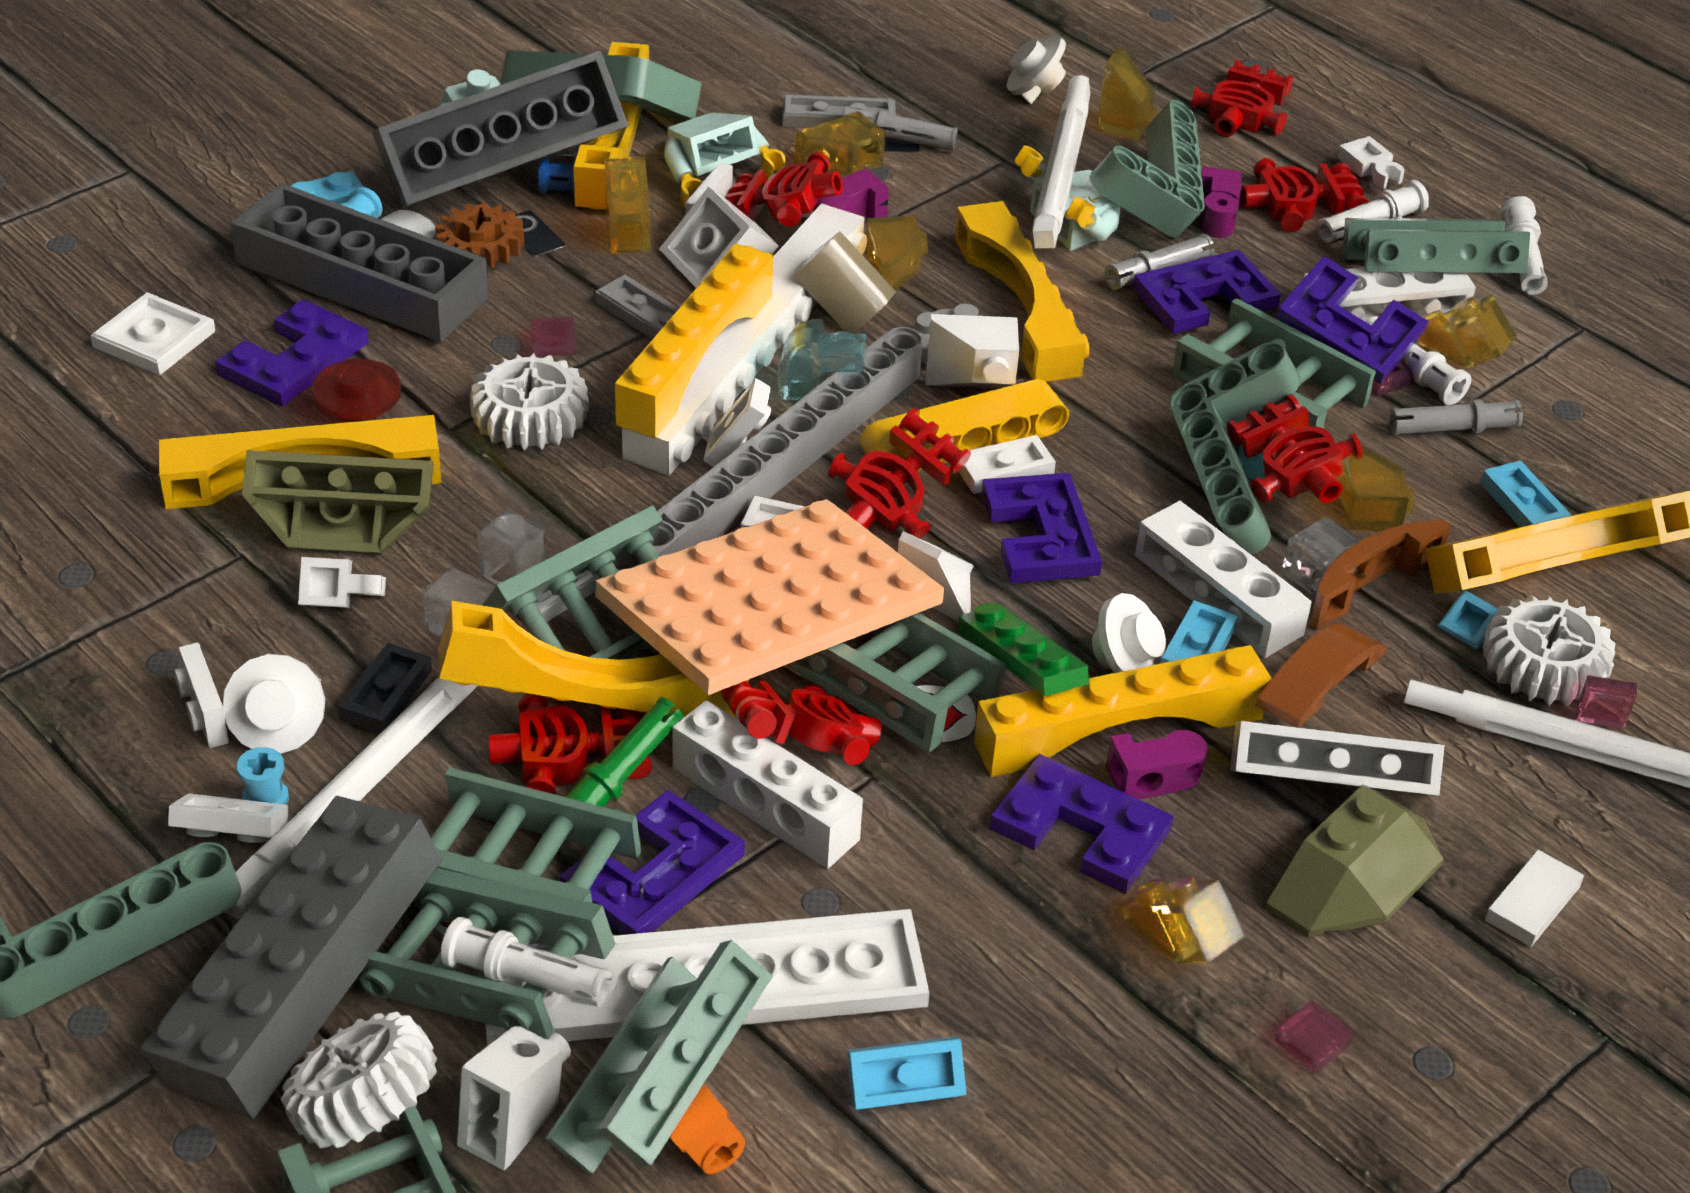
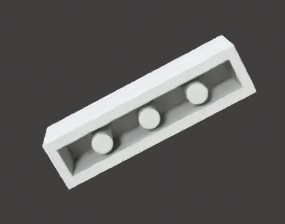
M1237 721L1235 722L1230 771L1361 786L1363 784L1370 788L1439 796L1445 745Z

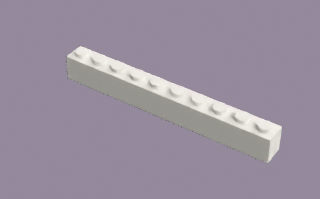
M825 204L818 206L774 255L772 297L755 318L744 317L735 320L726 326L714 339L696 367L683 394L677 413L656 439L622 428L623 460L670 476L681 462H686L689 459L695 445L702 437L709 435L714 423L733 406L736 397L743 389H747L760 369L770 364L774 353L783 343L789 342L793 331L802 321L805 322L809 318L813 307L818 303L794 277L795 273L815 250L839 231L863 255L867 245V235L863 234L864 217Z

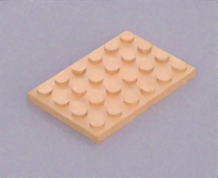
M828 499L598 579L596 580L595 597L707 695H710L940 605L943 602L944 587Z

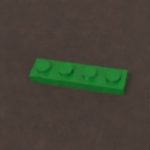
M980 604L974 608L973 612L958 615L960 634L982 650L1005 662L1008 670L1044 697L1089 684L1088 666L1001 604Z

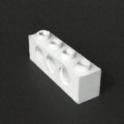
M1365 268L1346 269L1359 278L1355 288L1340 306L1363 321H1366L1371 316L1379 317L1393 299L1428 320V324L1468 319L1476 287L1465 272H1366Z
M1178 501L1140 522L1135 556L1191 601L1195 600L1238 615L1236 629L1233 634L1245 644L1251 645L1254 651L1264 659L1304 636L1312 601L1183 502Z
M704 701L673 726V769L826 869L831 867L860 840L862 797L768 738L757 739L752 737L739 720L709 701Z

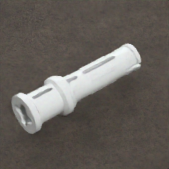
M1417 180L1407 181L1403 184L1402 188L1394 191L1390 189L1383 190L1371 202L1331 217L1320 219L1317 227L1328 226V228L1319 230L1318 234L1325 243H1331L1344 237L1345 218H1402L1410 213L1419 215L1428 208L1429 198L1427 191Z
M1522 196L1513 197L1502 204L1499 213L1501 220L1505 221V231L1530 232L1527 273L1519 274L1522 290H1526V293L1529 295H1535L1543 292L1548 285L1537 244L1541 234L1540 226L1533 219L1536 210L1532 200Z
M1371 316L1365 322L1372 325L1378 317ZM1416 344L1410 348L1399 362L1400 365L1412 372L1415 383L1421 387L1428 386L1437 392L1440 400L1446 405H1453L1461 400L1471 384V375L1463 369H1454L1446 363L1445 357L1439 352H1426Z
M457 917L452 921L441 946V960L445 966L454 968L461 964L483 971L484 976L489 980L499 981L507 977L518 979L540 988L580 999L598 1007L605 1003L611 991L613 980H610L613 976L611 971L588 966L572 959L518 943V939L512 932L500 930L497 933L474 927L472 922L464 917Z

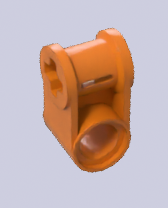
M703 1084L670 1135V1138L683 1153L687 1152L704 1173L716 1174L732 1165L740 1157L746 1142L742 1134L727 1117L729 1115L705 1084Z

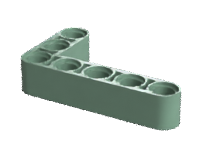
M508 50L505 54L500 85L588 54ZM603 55L620 102L632 103L673 120L685 122L696 118L702 86L701 82L647 59L634 56Z
M1172 99L1146 127L1148 161L1129 149L1117 145L1092 171L1089 178L1093 187L1104 197L1166 235L1177 238L1204 210L1205 205L1196 118L1186 105Z
M1276 342L1262 344L1177 389L1170 399V408L1217 523L1228 538L1232 539L1251 555L1258 553L1266 547L1270 541L1271 532L1229 436L1227 422L1234 420L1238 423L1246 419V413L1252 410L1260 412L1265 404L1269 402L1275 404L1285 399L1286 395L1293 394L1298 389L1301 382L1300 375L1284 347Z
M204 842L195 845L13 937L0 914V1018L11 1019L24 1015L233 907L239 900L242 889L227 850L222 845L214 842Z

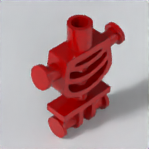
M1237 59L1233 67H1230L1228 70L1227 80L1219 82L1213 94L1200 92V87H1195L1191 109L1195 110L1197 106L1209 108L1208 119L1215 121V130L1223 137L1232 136L1238 128L1256 133L1264 126L1272 128V133L1278 135L1286 124L1287 114L1283 112L1279 114L1273 113V105H1282L1284 96L1287 97L1291 91L1294 76L1290 74L1287 77L1276 75V70L1271 68L1266 74H1261L1260 65L1254 64L1252 67L1242 65V60Z
M813 152L808 157L807 163H795L785 166L769 179L764 169L757 170L754 176L748 173L740 174L735 184L731 186L725 199L753 222L766 203L773 219L778 220L784 226L793 227L799 224L802 215L813 211L820 198L841 195L843 181L839 172H827L830 169V162L824 154Z
M1263 158L1253 168V173L1259 179V184L1242 185L1240 188V204L1243 209L1266 207L1273 221H1280L1282 229L1286 232L1300 230L1304 225V221L1313 218L1317 200L1324 199L1332 216L1343 212L1344 207H1346V210L1369 202L1364 196V191L1359 185L1357 178L1351 174L1350 167L1345 163H1338L1331 167V169L1328 168L1326 163L1319 164L1315 180L1311 174L1300 167L1282 166L1276 168V164L1271 158Z
M1293 394L1286 395L1284 401L1277 405L1272 402L1263 406L1264 415L1262 416L1257 411L1252 410L1246 413V419L1238 423L1234 420L1227 422V431L1231 440L1236 446L1243 445V454L1247 459L1263 452L1265 478L1257 477L1251 481L1252 491L1263 503L1271 501L1272 494L1278 490L1288 498H1293L1310 490L1321 503H1331L1340 496L1343 490L1342 484L1336 478L1343 474L1342 460L1353 456L1356 460L1363 458L1362 447L1355 433L1349 434L1348 440L1335 443L1333 437L1326 429L1318 426H1309L1308 410L1305 406L1300 407L1298 400Z
M916 408L911 409L904 416L899 427L895 425L890 430L889 443L902 452L906 458L902 459L895 454L876 450L867 453L862 457L858 465L855 466L845 460V454L839 453L833 460L827 475L832 479L838 476L846 481L845 496L854 504L845 513L866 529L874 521H877L889 532H893L902 526L907 533L921 539L930 530L931 525L927 521L921 522L916 516L922 510L925 489L917 470L923 469L941 485L945 486L950 481V472L957 473L967 463L971 452L968 449L962 451L954 445V437L949 433L939 438L936 435L939 425L934 421L925 422L919 417L920 411ZM906 431H909V432L912 433L915 437L912 438V437H910V436H909L907 433H905V432H906ZM928 443L933 445L929 450L924 448ZM943 458L945 461H947L951 465L950 468L947 465H945L942 461H940V459ZM905 483L913 490L915 496L910 499L908 491L904 487ZM893 496L896 498L899 505L901 506L900 508L897 507L893 499Z
M746 680L721 690V696L729 705L732 713L746 727L749 734L757 739L766 738L770 735L775 743L784 744L789 734L809 748L826 753L841 754L842 759L847 764L857 765L866 759L870 747H874L881 736L882 727L878 718L852 713L842 700L827 696L824 689L818 685H808L803 689H793L786 705L766 681L758 680L756 688H752Z
M528 693L518 703L520 711L519 733L488 735L490 765L522 763L523 782L526 783L527 788L555 795V785H569L579 780L583 769L587 766L589 752H604L605 758L645 716V712L617 708L615 711L616 719L612 720L610 709L600 706L601 732L588 734L584 720L573 708L564 705L548 707L546 696ZM647 756L628 778L642 779L648 776L652 771L651 759Z

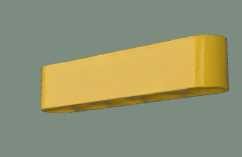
M1041 379L1027 381L919 410V417L925 422L934 421L939 425L936 433L939 438L949 433L954 437L953 444L962 451L964 449L973 450L1035 435L1039 438L1050 436L1060 431L1069 419L1068 408L1046 381ZM907 413L878 420L867 426L859 439L860 447L865 454L879 450L895 454L902 459L906 458L902 452L889 443L890 430L895 425L899 427L900 422ZM906 431V432H905V433H907L910 437H912V438L915 437V436H914L912 433H910L909 431ZM928 443L924 448L929 450L933 445ZM943 458L940 459L944 464L948 463Z

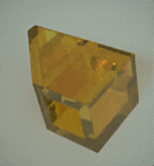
M859 111L797 132L795 134L794 164L807 163L811 153L820 152L830 162V169L827 172L837 171L840 175L848 176L864 168L871 170L883 165L885 132Z
M645 157L604 159L605 221L610 254L650 252V208Z
M1493 295L1477 301L1474 297H1469L1459 302L1449 312L1442 313L1441 310H1436L1426 315L1424 319L1428 320L1429 323L1425 332L1415 344L1426 352H1439L1445 357V360L1469 368L1501 356L1517 335Z
M1187 876L1171 883H1164L1161 878L1152 879L1136 887L1133 891L1135 897L1118 908L1123 919L1175 963H1208L1245 937L1219 879L1196 881L1194 876Z

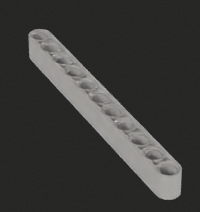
M897 327L889 330L660 508L657 512L663 519V522L652 534L654 538L652 546L659 557L695 546L702 541H709L725 535L744 519L754 496L770 499L915 382L920 376L922 335L909 327ZM627 550L614 556L616 561L613 564L618 571L641 565L636 554L630 555Z

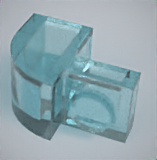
M814 319L798 325L790 332L783 347L778 368L779 400L802 399L827 379V372H863L868 349L867 334H853L848 331L824 333L823 319Z

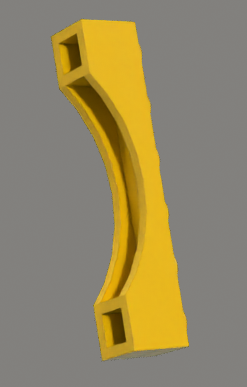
M611 42L608 55L634 56L649 60V45ZM620 102L628 126L619 131L593 139L587 145L580 144L574 164L576 207H587L592 210L615 209L642 107L629 102Z
M1003 201L958 207L955 241L967 263L979 267L1000 279L1016 293L1025 306L1029 318L1024 325L1021 360L1032 380L1041 379L1049 382L1082 377L1084 359L1089 356L1088 339L1077 328L1072 311L1064 306L1057 286L1052 285L1047 277L1043 262L1038 261L1034 255L1030 240L1024 238L1019 229L1017 218L1010 214Z
M736 243L731 247L615 382L616 426L656 439L677 413L688 383L714 339L726 326L735 320L744 317L755 318L772 297V254L756 250L751 246H743Z
M434 415L159 440V475L165 509L213 505L226 496L243 488L247 450L433 461L432 484L441 483L439 447Z
M1690 491L1655 496L1426 548L1425 552L1434 594L1466 590L1555 566L1689 538Z
M451 601L438 648L439 679L452 681L460 685L473 684L498 688L509 693L523 692L547 696L559 701L572 700L597 704L608 709L621 708L646 713L656 704L660 697H664L674 704L664 716L669 712L673 713L676 709H679L683 716L686 717L707 700L736 718L729 705L723 700L721 690L707 695L662 654L647 658L615 660L592 658L563 651L528 633L518 626L502 609Z
M1248 645L1089 678V684L1045 697L1036 690H1030L978 701L974 745L990 777H996L1027 770L1039 754L1051 758L1059 751L1082 738L1108 727L1133 720L1154 717H1183L1205 722L1218 729L1233 726L1237 721L1251 722L1263 719L1264 710L1255 705L1259 695L1270 682L1271 676L1252 646Z

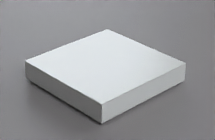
M147 292L90 336L93 348L161 375L213 334L215 326L214 319Z

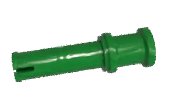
M660 697L656 704L600 764L597 762L588 764L582 771L583 778L566 796H558L604 807L609 801L616 802L622 795V783L673 730V726L684 718L682 712L676 709L673 713L669 712L664 717L674 704L668 699Z

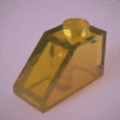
M1121 48L1115 49L1105 65L1097 130L1140 141L1146 131V127L1158 113V107L1153 106L1155 90L1126 51Z
M915 215L867 218V245L865 252L868 262L897 291L920 272L921 255H926L928 250L926 232L920 231Z
M1361 444L1363 458L1356 460L1353 456L1343 459V474L1337 477L1343 486L1340 495L1348 530L1383 531L1403 525L1405 515L1411 514L1413 511V488L1407 487L1401 467Z

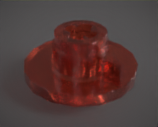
M361 358L348 359L334 363L318 374L313 381V399L320 410L332 417L340 418L346 423L376 420L379 415L393 408L400 399L401 379L394 369L382 362Z

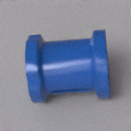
M542 158L538 177L539 193L547 194L548 190L572 192V195L575 196L574 164L550 163L548 158Z

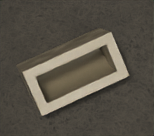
M841 231L815 250L794 275L849 336H852L863 327L896 293L891 285Z

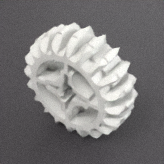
M533 353L530 357L523 358L516 354L515 359L512 360L500 358L498 365H486L485 372L476 374V382L471 385L470 392L471 416L473 417L474 424L479 427L480 434L489 435L492 443L504 441L507 449L514 445H520L524 451L528 446H538L543 450L544 445L547 443L559 446L561 438H573L574 431L583 428V421L587 417V411L589 410L585 379L579 376L577 368H568L566 360L554 362L552 355H548L545 358H537L535 353Z
M1529 594L1525 602L1513 598L1509 606H1500L1498 612L1495 613L1491 622L1487 625L1484 635L1483 657L1488 662L1487 670L1497 674V683H1509L1511 685V694L1523 692L1528 695L1529 702L1536 697L1544 699L1548 706L1554 700H1559L1564 705L1569 706L1574 699L1586 702L1589 695L1599 693L1606 679L1610 677L1614 666L1612 661L1615 655V643L1610 639L1611 630L1600 626V617L1587 616L1584 606L1574 608L1568 604V599L1560 603L1553 601L1549 595L1544 600H1538Z
M394 1012L386 1016L378 1013L367 1021L358 1019L353 1026L344 1030L339 1028L337 1034L331 1038L322 1039V1044L314 1051L306 1052L304 1055L305 1061L293 1067L291 1070L292 1077L284 1083L283 1089L285 1093L281 1101L286 1108L285 1113L289 1117L290 1122L298 1134L303 1135L309 1144L316 1143L319 1148L329 1147L333 1144L336 1148L345 1146L351 1139L361 1142L367 1134L375 1130L381 1132L384 1125L392 1120H399V1114L406 1108L414 1107L417 1104L416 1097L429 1089V1080L437 1072L434 1065L437 1058L432 1050L433 1045L420 1025L415 1024L410 1016H401L398 1012Z

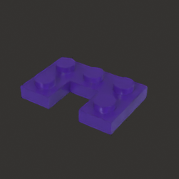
M1240 250L1136 274L1133 281L1135 292L1172 334L1209 324L1210 311L1200 301L1203 298L1223 293L1231 303L1237 298L1260 311L1278 308L1281 297L1280 292Z
M1323 256L1278 307L1275 318L1375 370L1374 380L1381 384L1425 332L1429 321L1394 299L1372 325L1363 321L1340 306L1355 288L1359 277Z
M302 299L274 319L276 333L295 342L277 356L244 340L216 360L215 364L218 376L283 407L369 343L368 331L360 325Z
M1070 473L983 479L981 494L990 522L1035 519L1040 536L1002 539L1000 553L1010 583L1100 576L1102 560Z
M1039 754L991 815L990 830L1032 850L1037 848L1058 819L1096 836L1097 839L1083 856L1080 872L1126 894L1171 831L1174 815Z
M667 790L636 815L639 836L662 852L636 873L610 856L589 889L591 891L592 903L603 905L609 925L622 935L654 932L742 858L745 853V841L670 790ZM583 858L559 876L560 882L570 881Z

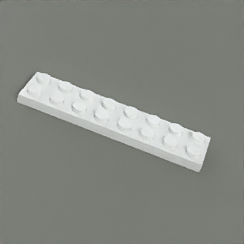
M911 909L616 935L613 936L615 946L605 960L582 954L572 957V960L612 972L613 976L610 979L613 980L611 991L602 1006L598 1007L580 999L550 990L543 998L554 1032L561 1035L566 1041L614 1037L667 958L674 957L697 978L719 944L729 940H733L773 976L742 1025L928 1007L930 993ZM536 943L527 945L528 947L549 952L552 948ZM509 977L500 981L501 983L521 988L527 983ZM486 1024L487 1046L508 1030Z

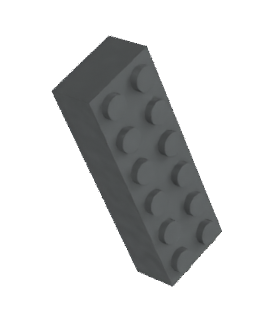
M600 50L379 127L372 132L399 205L401 208L619 131L627 127L628 123Z
M280 183L230 222L236 264L439 342H442L488 300L486 258L284 183Z
M338 795L333 798L140 1048L168 1089L254 1120L368 963L367 958L373 951H377L441 863L442 858L421 818Z

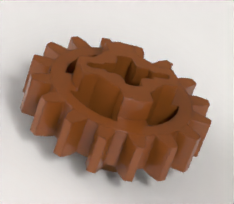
M484 202L480 205H474V208L468 203L465 204V210L463 211L455 208L450 209L451 217L441 215L440 224L435 225L436 240L486 258V263L490 268H495V261L498 260L509 263L510 255L519 256L520 247H523L525 244L522 219L515 218L513 210L503 213L502 205H497L490 209Z

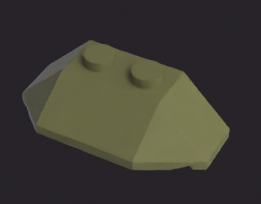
M247 450L242 496L289 550L382 555L429 509L434 463L433 461Z
M1362 784L1304 840L1268 899L1265 910L1308 938L1323 935L1324 931L1351 930L1382 924L1438 870L1444 858L1423 817L1382 792Z

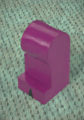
M1203 167L1201 175L1205 207L1202 212L1200 228L1204 234L1211 237H1229L1233 234L1240 198L1241 171Z
M864 168L842 178L843 191L841 195L820 198L813 209L814 212L820 204H825L864 218L869 216L872 220L877 221L888 216V187L867 168Z
M1176 730L1170 732L1166 738L1135 743L1129 733L1114 735L1110 737L1106 769L1117 790L1137 799L1176 793L1180 790L1195 787L1201 781L1208 747L1202 736L1188 730Z

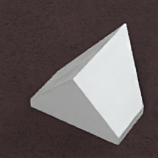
M903 531L899 538L898 553L944 587L942 604L932 608L958 621V615L971 612L970 573L974 565Z

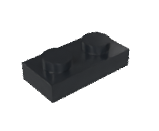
M387 643L339 703V720L382 733L396 719L432 672L431 657Z

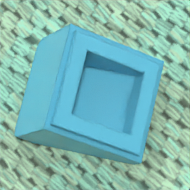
M1463 590L1437 627L1478 652L1483 647L1487 625L1499 609Z

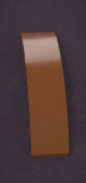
M1429 520L1399 525L1375 533L1350 547L1325 572L1317 591L1309 626L1317 631L1347 614L1354 591L1396 567H1400L1410 576L1429 567L1425 549L1446 544L1451 524L1445 520Z
M1335 623L1327 626L1307 640L1283 664L1259 695L1255 706L1299 728L1321 709L1325 694L1355 668L1365 672L1386 654L1388 646L1345 623Z

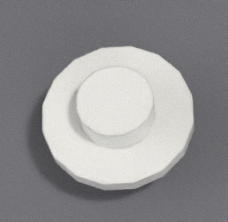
M1054 34L1041 41L1033 38L1023 44L1010 62L1013 70L1006 86L1013 95H1022L1032 104L1040 93L1047 94L1055 89L1064 78L1066 72L1059 62L1065 51L1066 42L1058 34Z
M1124 593L1106 600L1099 612L1098 630L1095 631L1092 638L1093 652L1100 665L1117 673L1160 664L1161 658L1165 653V633L1160 621L1152 614L1147 605L1136 596Z
M267 654L248 660L233 673L224 690L223 709L229 730L241 744L251 749L268 747L282 754L300 748L316 734L324 718L325 695L320 682L321 678H318L307 664L289 655Z

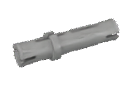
M849 105L845 107L842 121L843 130L847 129L873 134L875 139L878 140L888 137L948 149L949 151L954 150L958 127L955 126L950 127L890 115L888 110L884 109L875 112L850 107Z
M1201 234L1195 238L1153 252L1140 251L1134 253L1131 259L1106 266L1104 276L1114 273L1118 275L1106 279V283L1111 289L1117 290L1132 284L1136 274L1213 256L1215 248L1204 251L1201 248L1214 243L1207 234Z
M1474 399L1469 401L1468 404L1391 408L1389 424L1395 423V426L1390 427V432L1393 436L1456 430H1470L1472 434L1482 433L1487 428H1518L1522 424L1523 412H1515V410L1521 409L1522 406L1519 400L1483 403L1481 399Z

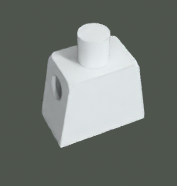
M512 1027L462 1067L457 1146L503 1171L510 1166L554 1112L558 1104L562 1064L569 1058L571 1053L569 1044L561 1035L553 1032L549 1039H544L522 1027Z

